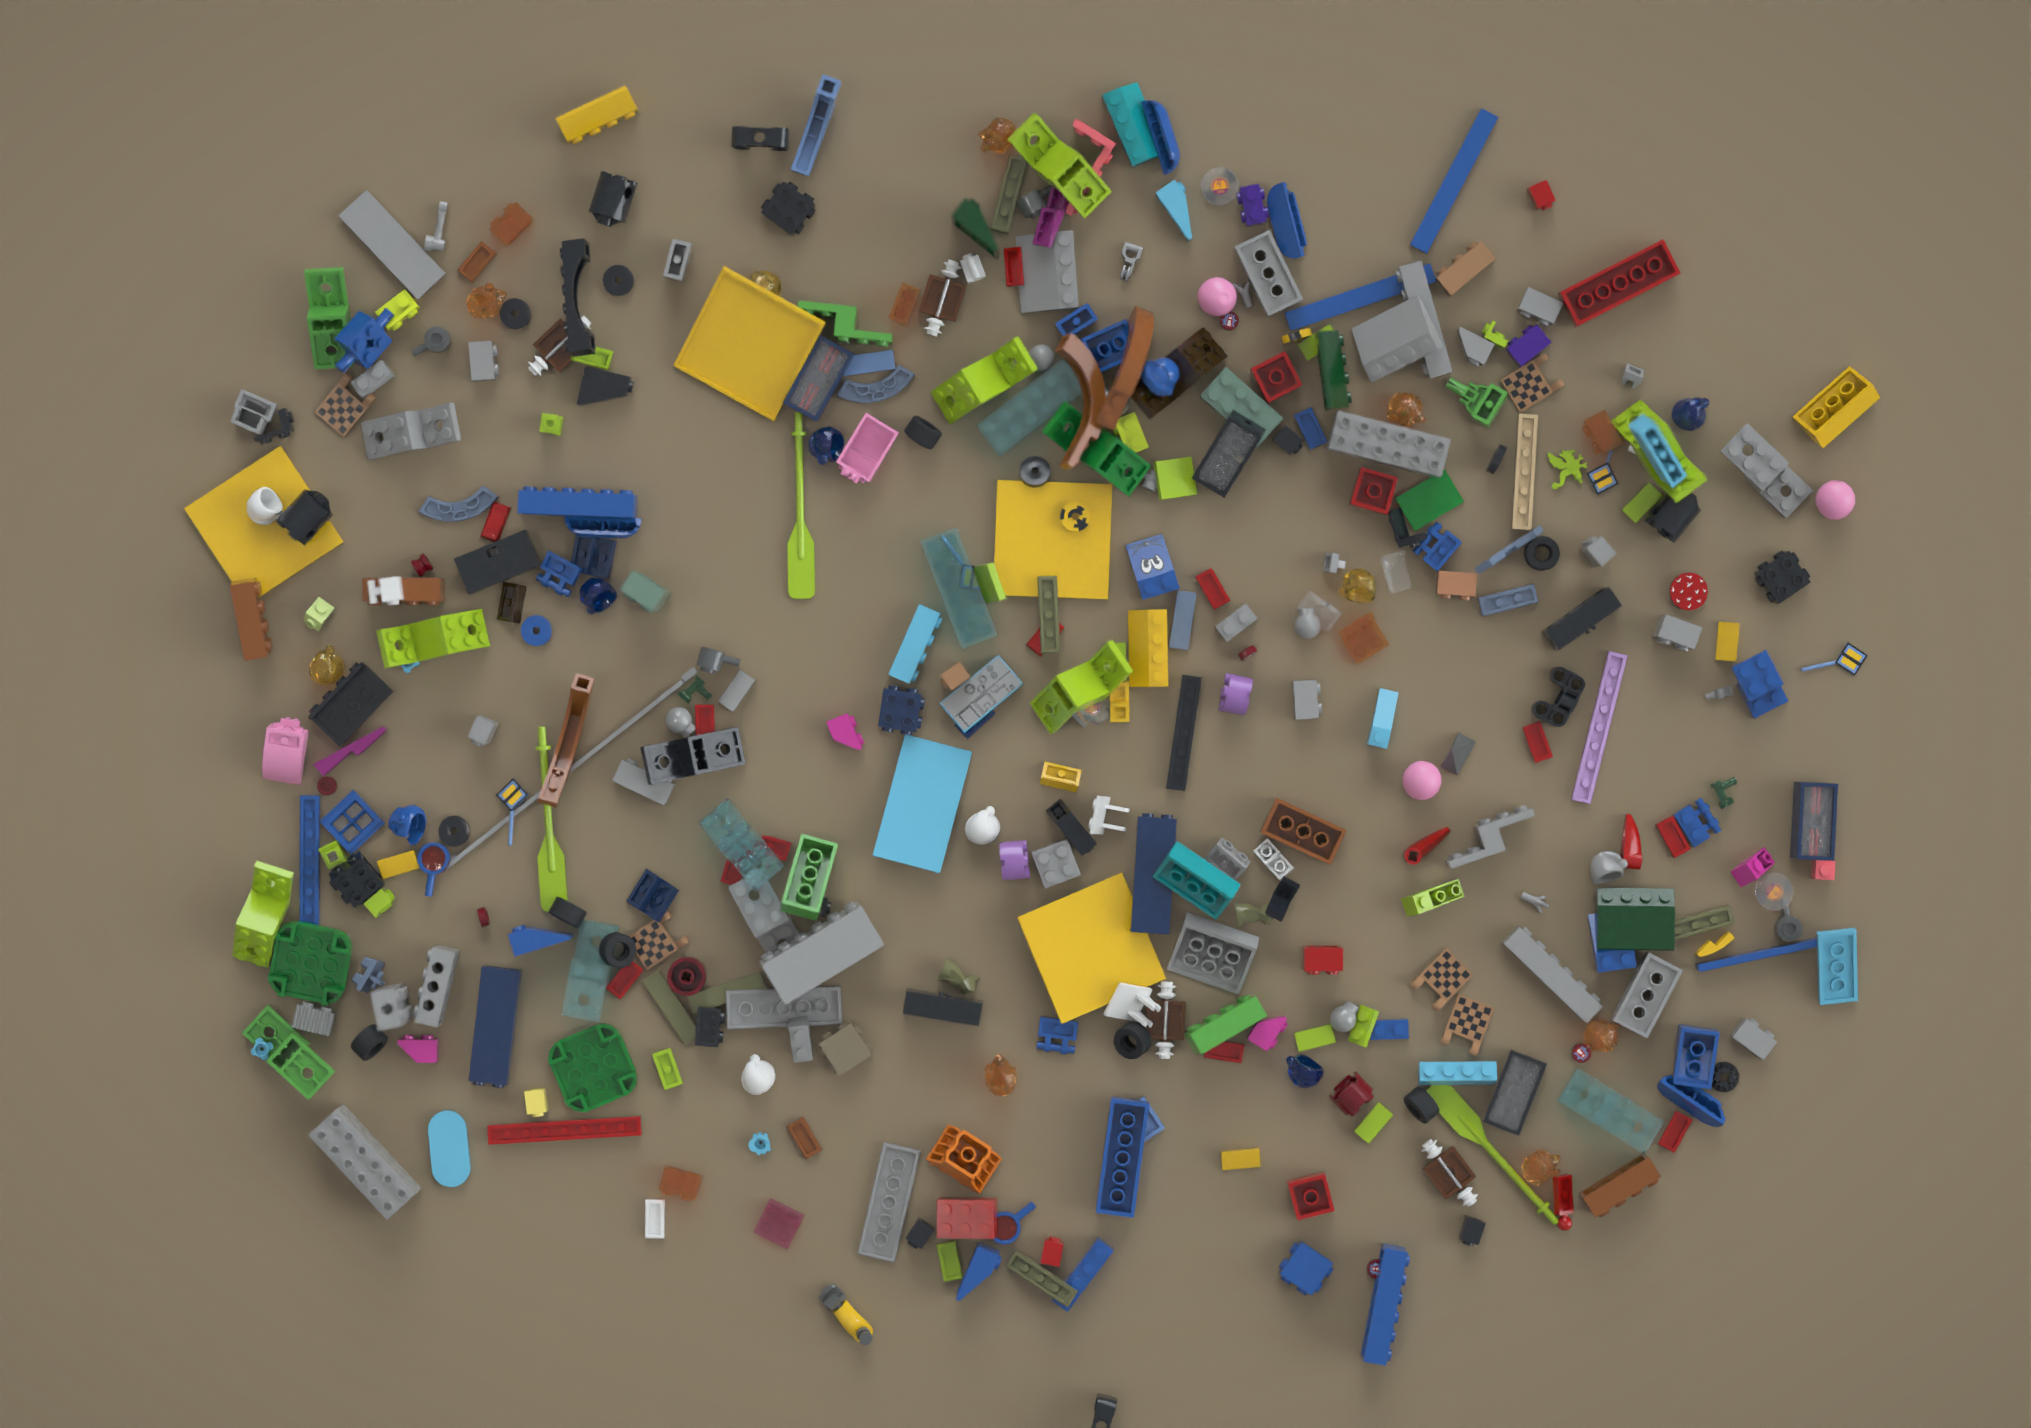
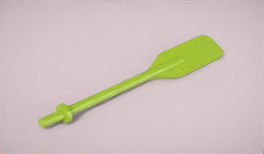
M795 412V432H791V436H795L797 522L787 543L788 593L794 599H809L815 594L814 541L804 522L803 436H806L807 433L803 432L802 413Z
M540 726L538 727L539 746H535V750L540 752L543 787L549 770L547 750L551 749V745H547L546 727ZM543 804L545 838L537 859L541 907L544 911L549 912L556 897H561L567 901L568 897L565 855L553 835L551 806Z
M1431 1085L1426 1092L1437 1103L1442 1117L1460 1136L1482 1145L1538 1207L1536 1212L1538 1214L1542 1212L1555 1226L1558 1223V1218L1548 1208L1550 1203L1548 1201L1543 1202L1488 1142L1480 1117L1451 1085Z

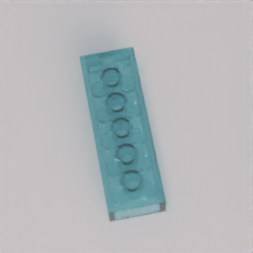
M1062 359L981 421L976 427L998 456L1001 457L1053 417L1064 401L1071 403L1082 394L1077 376L1070 365Z
M957 528L922 540V547L961 648L964 649L998 636Z

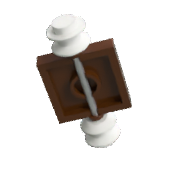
M948 260L947 263L943 262L946 265V269L941 270V272L946 276L945 278L932 274L929 275L919 312L933 316V318L926 319L929 325L923 329L927 330L926 334L936 337L938 334H942L939 331L940 326H944V323L938 319L942 318L956 323L967 285L952 281V278L959 277L956 273L957 269H962V267H959V262Z
M583 315L581 319L585 328L591 330L589 326L592 323ZM561 318L532 344L543 355L542 358L534 356L535 361L533 363L528 362L530 364L528 369L535 376L537 374L542 376L541 371L543 369L548 370L546 362H549L560 373L573 361L571 360V354L565 348L567 333L564 330V321Z
M1161 981V985H1157L1161 988V992L1157 995L1165 999L1153 1000L1161 1007L1159 1012L1156 1009L1152 1011L1147 1007L1146 1018L1151 1020L1153 1025L1151 1028L1147 1025L1146 1028L1150 1032L1151 1039H1161L1163 1041L1155 1044V1046L1159 1047V1052L1155 1054L1159 1055L1160 1059H1170V1055H1174L1170 1052V1048L1174 1047V1045L1167 1041L1184 1040L1186 1001H1170L1171 998L1176 996L1172 992L1173 988L1177 986L1173 985V982Z
M1437 1139L1426 1141L1422 1145L1423 1149L1421 1151L1428 1153L1427 1159L1434 1158V1160L1422 1169L1445 1199L1459 1191L1457 1199L1464 1201L1462 1206L1467 1205L1469 1207L1477 1201L1476 1197L1478 1194H1472L1473 1187L1465 1188V1185L1476 1178V1175L1454 1146L1440 1154L1442 1146H1436Z

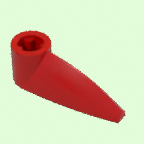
M1625 814L1620 856L1622 859L1627 860L1628 866L1625 869L1640 870L1642 853L1639 832L1631 814Z
M1448 827L1442 828L1406 848L1403 853L1404 860L1411 865L1418 864L1424 856L1432 851L1451 832ZM1410 851L1413 853L1416 851L1417 853L1414 861L1408 859Z

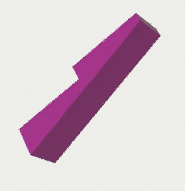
M1053 186L1051 187L1046 208L1042 207L1032 243L1035 246L1051 248L1069 205V201Z
M385 726L313 765L323 776H326L352 752L360 756L388 729Z

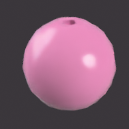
M1214 277L1208 279L1201 284L1198 290V304L1210 316L1219 317L1226 315L1236 304V289L1232 283L1224 278Z
M1838 480L1824 483L1818 489L1815 497L1816 507L1820 514L1832 520H1840L1847 517L1856 503L1852 488L1845 482Z
M1416 761L1405 769L1402 777L1403 788L1414 799H1430L1440 789L1441 774L1432 763Z

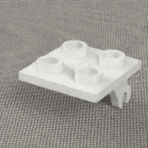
M1097 795V799H1094L1092 806L1094 815L1089 821L1090 833L1103 835L1105 828L1126 831V827L1106 824L1104 819L1106 809L1129 812L1130 809L1109 805L1111 797Z
M1119 982L1104 1015L1138 1021L1146 1027L1148 1025L1151 1028L1153 1022L1147 1019L1141 1010L1144 1004L1152 1011L1156 1009L1157 1012L1160 1011L1161 1007L1149 997L1153 991L1151 988Z

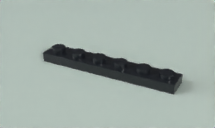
M1182 675L1166 789L1186 790L1202 677Z

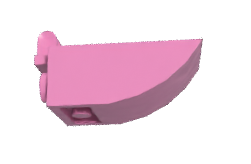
M865 413L836 461L839 464L838 468L842 470L840 474L856 484L858 481L863 484L865 481L870 483L899 432Z
M281 718L280 723H271L266 728L262 760L263 779L301 785L309 730L303 729L300 726L298 718Z

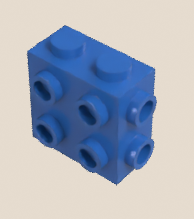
M1300 1240L1298 1244L1295 1242L1290 1248L1289 1252L1291 1254L1288 1259L1284 1258L1278 1267L1280 1269L1279 1273L1282 1275L1280 1279L1289 1285L1294 1283L1298 1286L1297 1290L1304 1295L1308 1293L1312 1296L1314 1292L1318 1293L1321 1289L1323 1278L1325 1276L1329 1277L1333 1271V1262Z

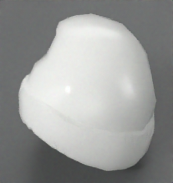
M262 487L256 490L248 499L246 510L253 522L260 525H270L283 513V506L280 498L272 489Z
M987 806L985 810L979 811L968 819L965 832L968 839L973 843L987 844L994 841L999 835L1000 823L997 817L994 816L995 809L992 806Z
M757 1054L751 1055L750 1061L746 1064L742 1073L741 1080L744 1089L753 1095L765 1093L774 1084L775 1070L770 1063L760 1060Z

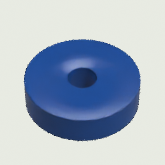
M530 616L521 626V635L525 642L530 645H544L552 636L551 623L543 616ZM535 627L540 629L539 634H534L533 629Z

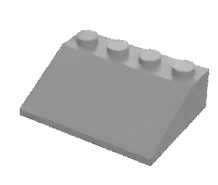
M1073 230L1058 231L1051 248L1033 245L1035 234L1016 236V247H1021L1024 275V285L1019 286L1021 313L1079 309Z
M1419 295L1352 328L1362 364L1371 383L1444 347Z
M1187 912L1167 970L1239 995L1256 953L1260 937Z

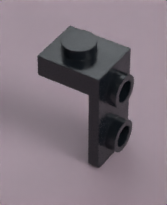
M286 408L277 410L283 429L255 437V442H260L262 445L272 442L271 438L279 436V439L291 436L290 432L294 431L292 423L295 422L292 412H288Z
M1401 508L1388 512L1389 522L1392 525L1395 541L1399 548L1407 545L1410 548L1421 545L1420 541L1427 539L1425 532L1413 536L1409 535Z
M1283 876L1272 894L1265 914L1282 922L1300 884Z

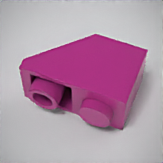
M847 713L826 722L833 740L857 750L863 748L864 740L861 733L857 734L854 727L857 726L853 715L849 716Z
M1764 847L1739 863L1730 872L1740 887H1743L1757 880L1775 862Z
M1282 1015L1256 1022L1247 1039L1265 1051H1268L1269 1048L1273 1049L1278 1041L1276 1036L1279 1032L1283 1033L1288 1025L1286 1022L1287 1018Z
M402 1035V1038L397 1040V1044L416 1063H436L439 1061L438 1038H433V1035H422V1038H414V1035Z

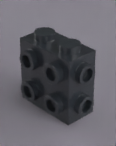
M783 181L782 184L778 183L773 189L772 193L774 195L770 200L766 199L762 204L761 208L763 210L761 213L790 235H799L805 226L803 222L806 218L810 219L816 211L814 209L816 205L813 203L814 198L807 193L803 195L797 191L798 187L789 181L787 184Z
M1783 550L1773 555L1774 560L1771 562L1765 561L1757 566L1758 571L1755 572L1757 576L1755 577L1756 582L1760 587L1764 586L1767 591V598L1771 603L1775 602V604H1780L1811 583L1808 579L1810 575L1805 568L1801 569L1799 566V559L1796 554L1790 551L1783 552Z
M360 851L356 854H351L344 863L335 866L329 873L331 879L329 883L335 891L339 890L342 893L341 897L346 904L350 903L354 908L364 904L371 895L377 893L385 886L383 877Z

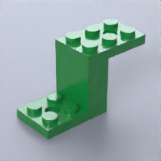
M1064 401L1042 433L1067 452L1079 429L1082 414ZM1069 423L1068 430L1064 431L1065 425ZM1101 429L1097 440L1089 442L1088 447L1079 457L1080 463L1103 476L1128 497L1151 467L1149 463L1121 440L1104 429ZM1129 467L1128 473L1124 475L1125 469Z

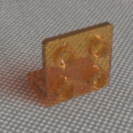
M1372 612L1365 614L1337 631L1356 664L1361 663L1389 645L1374 620L1375 617Z

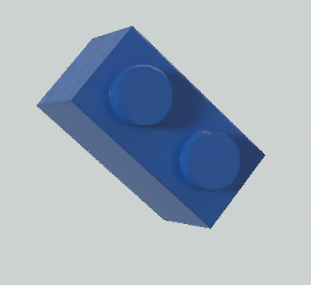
M1086 303L1055 323V326L1062 336L1069 333L1076 335L1098 321V318L1089 304Z

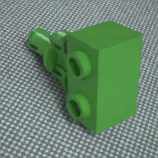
M1451 377L1449 383L1447 382L1445 386L1446 389L1461 397L1459 402L1465 405L1466 410L1471 415V420L1489 429L1508 397L1506 391L1492 383L1490 386H1476L1470 382L1469 386H1465Z

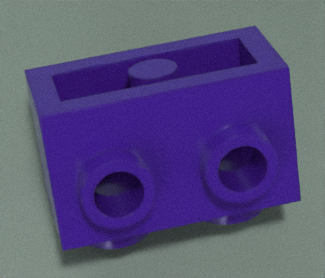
M1259 184L1240 187L1236 195L1238 204H1242L1243 211L1240 212L1242 223H1245L1246 227L1265 224L1269 214L1267 207H1263L1262 199H1265L1264 189L1260 188Z

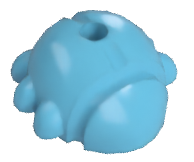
M761 1132L758 1135L753 1134V1138L750 1139L748 1144L749 1149L752 1152H756L757 1155L761 1153L766 1154V1151H771L768 1134H762Z

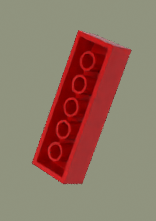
M1664 239L1559 292L1558 296L1576 328L1681 273Z

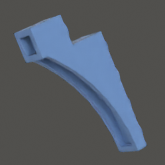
M822 75L799 148L791 167L792 171L810 176L836 106L835 101L842 85L840 80Z

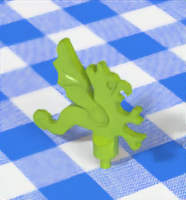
M1561 450L1562 453L1559 456L1565 459V463L1561 458L1547 453L1549 463L1553 465V468L1557 467L1558 470L1564 469L1560 472L1559 484H1552L1553 489L1563 486L1566 476L1570 474L1573 475L1575 481L1578 480L1580 484L1583 483L1581 479L1583 476L1579 468L1583 467L1586 469L1587 462L1579 464L1580 460L1583 459L1581 454L1579 459L1575 460V455H1572L1573 452L1575 453V450Z

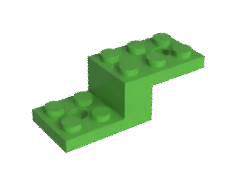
M344 268L305 269L304 276L309 302L307 323L314 369L337 368L335 364L345 355V351L336 342L335 338L351 321ZM329 284L332 289L329 291L323 290L321 285ZM328 346H333L336 348L337 351L331 353L328 352L326 348Z
M798 301V307L812 315L814 313H821L822 317L833 318V315H836L834 337L838 338V342L850 343V340H857V344L869 345V342H876V345L880 347H888V344H893L892 334L856 330L858 309L855 306Z
M267 1005L242 1034L254 1045L256 1044L255 1040L258 1038H262L267 1043L271 1042L273 1049L270 1050L268 1054L269 1059L266 1062L304 1097L310 1100L336 1071L309 1047L311 1043L302 1034L291 1027L292 1025L270 1005ZM268 1026L274 1029L272 1037H267L264 1033L265 1028ZM308 1067L313 1070L311 1078H306L303 1075L304 1068Z

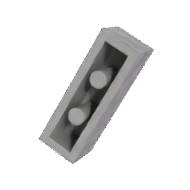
M1602 536L1587 538L1582 543L1583 547L1580 549L1594 567L1604 565L1617 554Z
M630 758L627 761L623 759L612 781L662 805H666L675 786L672 780L648 785L645 768L637 766L638 762Z

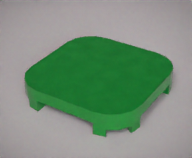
M302 921L285 923L276 933L268 983H270L277 995L283 998L284 996L318 1002L321 1005H329L336 1002L343 995L347 984L352 956L350 937L344 931L336 928Z
M596 1024L559 1040L550 1049L548 1057L549 1066L552 1068L565 1103L575 1111L588 1112L631 1093L637 1084V1071L619 1030L611 1024Z

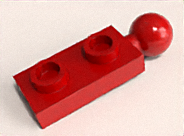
M1570 1174L1552 1177L1554 1215H1560L1557 1226L1562 1231H1567L1572 1227V1220L1568 1217V1214L1574 1213L1572 1175Z

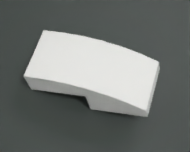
M1268 838L1254 850L1256 855L1280 881L1283 876H1286L1294 869Z

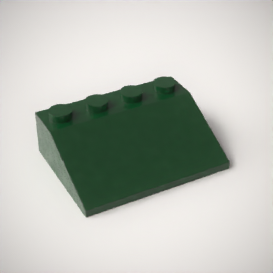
M965 197L951 215L952 224L998 259L999 248L982 214L980 204L972 198L968 200Z
M1339 330L1319 331L1315 334V338L1319 340L1317 345L1325 411L1348 408L1349 403H1352L1351 392H1347L1346 384H1349L1348 372L1344 373L1343 365H1347L1345 353L1342 354L1341 346H1344L1343 334L1339 335Z
M1597 888L1594 896L1597 950L1674 951V889Z

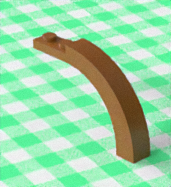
M1136 305L1127 322L1129 334L1120 367L1096 419V423L1112 430L1115 429L1127 400L1135 389L1147 357L1154 329L1153 313Z
M1072 333L1063 335L1054 351L1073 369L1080 383L1083 396V415L1079 429L1059 465L1064 470L1075 468L1080 462L1079 457L1081 453L1088 447L1089 442L1097 440L1103 425L1096 423V419L1106 399L1103 377L1096 360L1088 348Z
M578 673L574 677L563 726L538 798V803L557 807L578 749L595 678Z

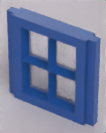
M354 790L320 820L322 825L350 854H353L385 824Z

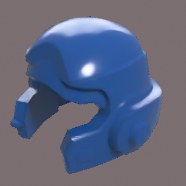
M1162 357L1154 361L1146 360L1141 371V377L1154 394L1169 396L1173 393V386L1179 378V369L1176 363L1169 358Z
M416 805L398 807L390 815L388 828L396 836L408 837L407 841L410 846L416 845L426 828L427 819L425 812Z

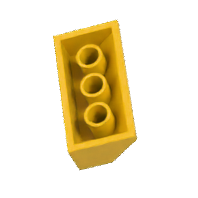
M623 86L555 119L567 142L574 145L583 141L584 136L589 134L594 136L600 133L601 128L606 126L611 128L617 125L618 120L623 118L628 120L636 116L635 112H638V109L628 88Z
M1849 366L1792 417L1805 433L1823 449L1879 400L1880 396L1872 383Z
M1167 609L1128 610L1129 665L1133 670L1129 675V687L1168 686Z

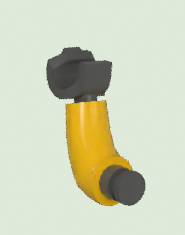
M833 1283L828 1287H824L818 1299L829 1311H833L843 1328L862 1345L870 1344L873 1339V1328L845 1300V1294L836 1284Z

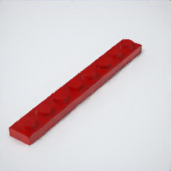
M641 1116L487 1125L488 1145L642 1135Z

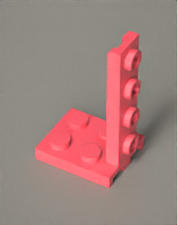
M1075 119L1072 126L1075 127L1074 131L1083 137L1087 134L1092 138L1090 140L1092 143L1099 147L1105 146L1092 166V169L1101 177L1103 173L1101 168L1104 164L1108 165L1113 157L1111 152L1117 143L1082 121ZM1089 187L1083 189V196L1088 194ZM1069 204L1066 213L1070 216L1073 213L1077 215L1076 209Z

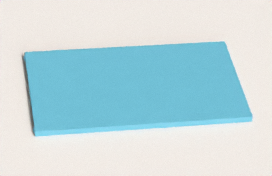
M905 734L873 856L935 873L941 872L972 755L971 751Z

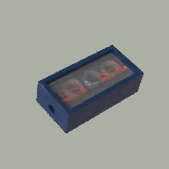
M820 335L783 403L816 422L819 421L853 360L855 353Z
M1794 781L1790 858L1834 861L1838 784Z

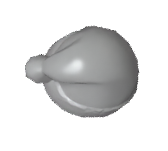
M1613 851L1598 853L1590 864L1592 882L1594 884H1601L1621 878L1624 875L1623 869L1628 866L1627 860L1622 859L1619 854Z

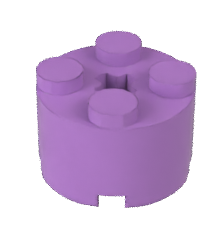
M1226 673L1224 678V684L1226 685L1221 688L1218 711L1245 715L1249 705V695L1252 690L1253 679Z
M1020 840L1000 843L1003 880L1030 878L1028 867L1029 855L1026 852L1027 841Z

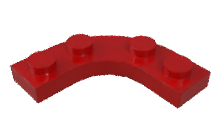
M764 835L754 836L742 841L729 854L720 882L733 885L740 881L747 862L759 855L787 861L792 842Z

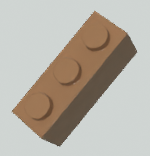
M1482 241L1478 244L1473 242L1466 248L1468 252L1464 256L1461 254L1457 255L1451 260L1453 265L1449 268L1444 266L1437 272L1438 277L1436 281L1449 297L1496 259Z

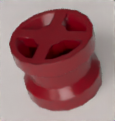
M424 553L417 560L413 559L410 561L420 577L424 576L426 571L434 569Z

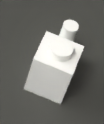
M973 253L963 256V260L960 263L968 284L986 278L978 254L974 256Z
M400 576L379 579L380 587H376L375 580L367 581L370 604L378 603L377 595H381L382 602H387L388 605L399 604V600H404Z

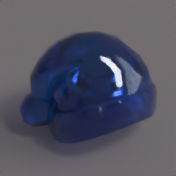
M1694 397L1678 401L1672 410L1674 423L1683 430H1697L1705 423V408L1709 406V400L1707 398Z
M831 426L816 430L808 441V450L813 457L817 458L820 465H825L828 461L836 462L844 447V436L839 430Z
M601 578L586 580L579 590L580 600L587 606V612L591 615L606 610L617 599V592L613 586Z
M1298 1054L1295 1057L1288 1056L1286 1059L1290 1080L1299 1088L1307 1089L1313 1087L1324 1076V1069L1306 1055Z

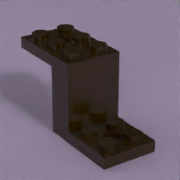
M1202 327L1165 357L1174 361L1179 369V378L1173 386L1174 389L1171 395L1162 396L1154 394L1141 377L1138 379L1130 397L1150 420L1228 356L1215 342L1211 334Z

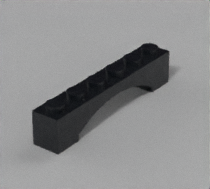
M584 238L562 241L560 257L563 259L561 275L564 278L562 293L565 296L563 312L566 314V321L564 322V330L567 333L565 348L573 357L596 354L595 335L586 330L578 308L579 280L586 263L590 262V246Z

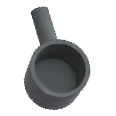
M1051 185L1040 191L1036 189L1016 201L1026 219L1029 217L1034 219L1040 216L1042 207L1046 208L1047 205L1043 197L1050 194Z
M432 327L425 333V343L411 349L414 356L428 349L436 353L445 352L451 346V335L442 327Z
M701 646L696 665L701 666L700 670L715 674V671H721L723 662L734 666H739L740 659Z
M1781 899L1782 916L1776 920L1774 931L1779 938L1786 941H1794L1802 933V924L1797 918L1790 916L1788 899Z

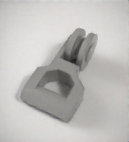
M1125 241L1121 254L1125 259L1124 263L1132 266L1126 269V265H1124L1119 279L1122 280V277H1125L1124 281H1127L1130 278L1135 261L1140 259L1143 247ZM1126 250L1137 253V256L1135 258L1127 257L1125 254Z

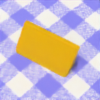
M1718 622L1715 660L1736 661L1739 623Z
M1045 761L1040 784L1077 792L1082 770Z
M415 850L376 861L383 879L420 868Z
M1259 1148L1221 1151L1222 1170L1261 1167Z

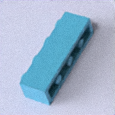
M1642 414L1628 425L1662 481L1673 488L1687 476L1653 420Z
M919 604L888 675L909 684L911 680L915 682L919 673L916 670L919 663L923 664L927 653H924L926 646H931L935 636L931 634L934 628H939L942 618L939 617L941 613Z
M1419 1062L1418 1085H1495L1497 1082L1496 1062Z

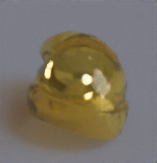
M761 270L755 271L750 275V281L780 297L782 283L775 273Z
M1352 569L1344 575L1343 586L1340 587L1339 594L1352 602H1372L1377 591L1375 578L1366 569Z
M331 645L326 646L325 650L319 651L309 667L311 679L320 685H330L337 682L345 671L344 661L339 655L334 653L335 649Z

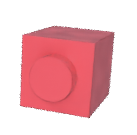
M1812 860L1811 878L1834 880L1835 861Z

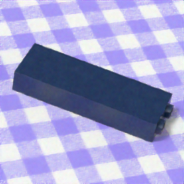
M1142 813V817L1138 816L1130 932L1169 935L1172 890L1152 876L1175 845L1177 819H1172L1173 815H1161V818L1153 817L1154 814Z
M487 965L481 968L468 1080L473 1081V1085L485 1086V1083H491L492 1087L504 1088V1085L509 1084L522 975L521 969Z

